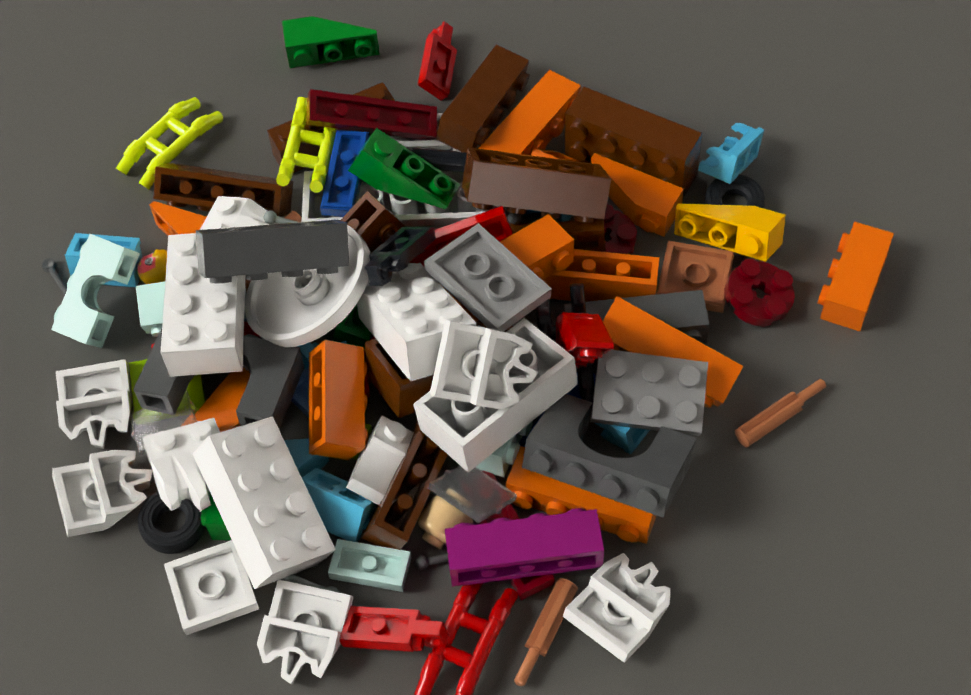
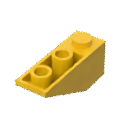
M678 203L676 205L674 234L766 262L783 244L786 215L757 206Z

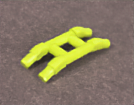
M193 97L174 104L158 122L127 147L116 169L127 175L134 163H137L146 152V149L155 153L156 156L151 160L146 168L147 171L139 181V184L149 190L155 182L156 166L173 161L199 135L202 136L206 131L212 129L213 126L222 123L223 115L219 111L203 115L194 120L189 127L180 120L189 115V113L199 109L201 106L200 101ZM168 129L180 135L169 147L157 140Z
M298 97L276 182L280 186H287L293 176L295 166L314 169L310 189L312 192L319 193L326 182L336 130L338 129L324 127L323 133L305 130L307 98ZM300 143L320 146L318 156L298 153Z

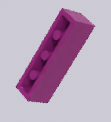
M575 508L566 513L555 515L537 513L528 518L516 520L498 518L491 523L477 525L460 523L453 528L445 529L452 587L600 568L604 562V546L597 509Z

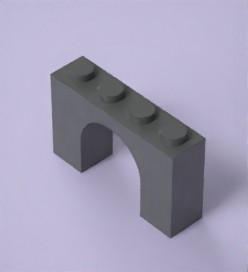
M161 328L133 390L141 408L175 416L185 391L195 375L169 376L161 355ZM251 334L244 336L243 368L249 371L250 378L236 410L240 426L273 416L280 430L305 367L300 347L279 346Z
M565 394L544 412L526 439L522 468L664 518L690 468L696 437L661 426L646 452L630 458H614L599 454L582 442L583 437L588 431L592 402Z

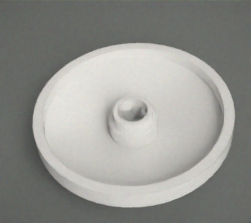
M347 225L349 266L338 267V273L317 274V269L303 270V276L282 277L281 272L268 273V279L251 280L245 298V314L251 329L263 340H268L283 347L304 345L327 334L352 311L368 283L369 277L365 266L370 262V251L366 242L352 227Z

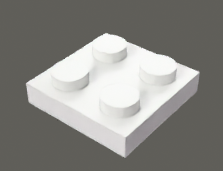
M232 540L164 564L182 628L186 635L259 609L249 576Z

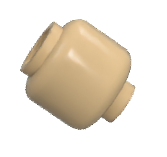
M446 492L445 496L434 495L418 519L420 528L425 531L422 539L441 550L443 545H446V528H453L460 523L473 524V517L469 513L472 507L449 492Z

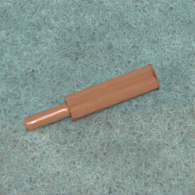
M818 379L798 394L795 392L788 393L735 429L737 440L741 445L748 448L802 411L804 402L826 388V382Z
M564 578L557 579L525 644L529 651L514 679L516 685L525 686L539 655L546 656L564 619L565 608L573 601L578 591V587L573 582Z

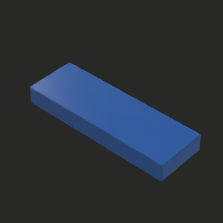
M336 130L320 205L321 215L344 217L357 203L362 180L349 172L348 169L369 139V132Z

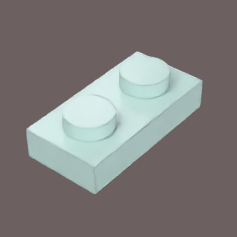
M337 539L336 550L333 553L328 570L330 579L403 592L411 562L410 551Z

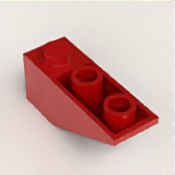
M563 312L556 317V343L575 357L576 367H587V363H594V359H601L603 354L614 349V342L599 314Z

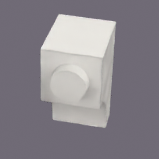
M381 416L368 437L365 449L359 454L346 488L379 505L387 492L395 472L407 453L414 432L406 429L398 422Z

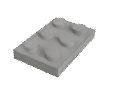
M479 223L424 261L425 270L490 329L504 332L551 297L552 288Z
M611 350L603 354L601 359H597L590 422L659 431L661 426L687 435L700 436L703 426L708 362Z

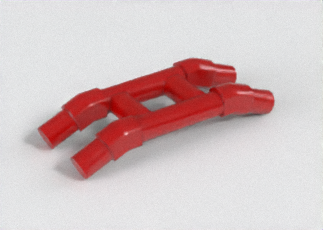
M483 583L462 586L444 624L447 632L450 634L446 648L434 647L431 653H429L420 673L421 677L414 695L431 694L444 660L465 668L458 682L455 695H473L481 671L497 636L518 598V594L514 589L506 588L500 599L493 606L489 619L486 620L468 613ZM460 626L481 634L473 654L451 646Z

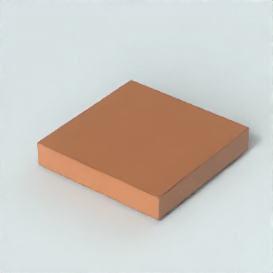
M668 241L656 294L703 290L706 309L723 313L726 301L724 288L731 274L735 252Z

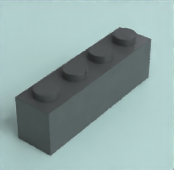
M338 219L196 230L198 272L204 278H209L210 283L232 282V276L246 275V280L268 279V273L281 272L282 277L303 276V270L317 269V274L338 273V267L349 266L347 223Z
M703 290L622 298L703 344L707 343L710 324ZM615 299L586 302V314H599L603 321ZM571 303L564 304V312L571 313Z

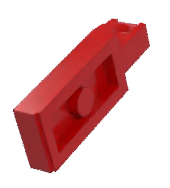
M445 21L428 34L417 84L440 101L448 97L450 93L457 49L451 45L453 27Z
M350 606L339 642L343 647L413 652L422 651L424 646L428 648H446L450 634L447 632L442 621H432L429 616L422 615L419 610Z

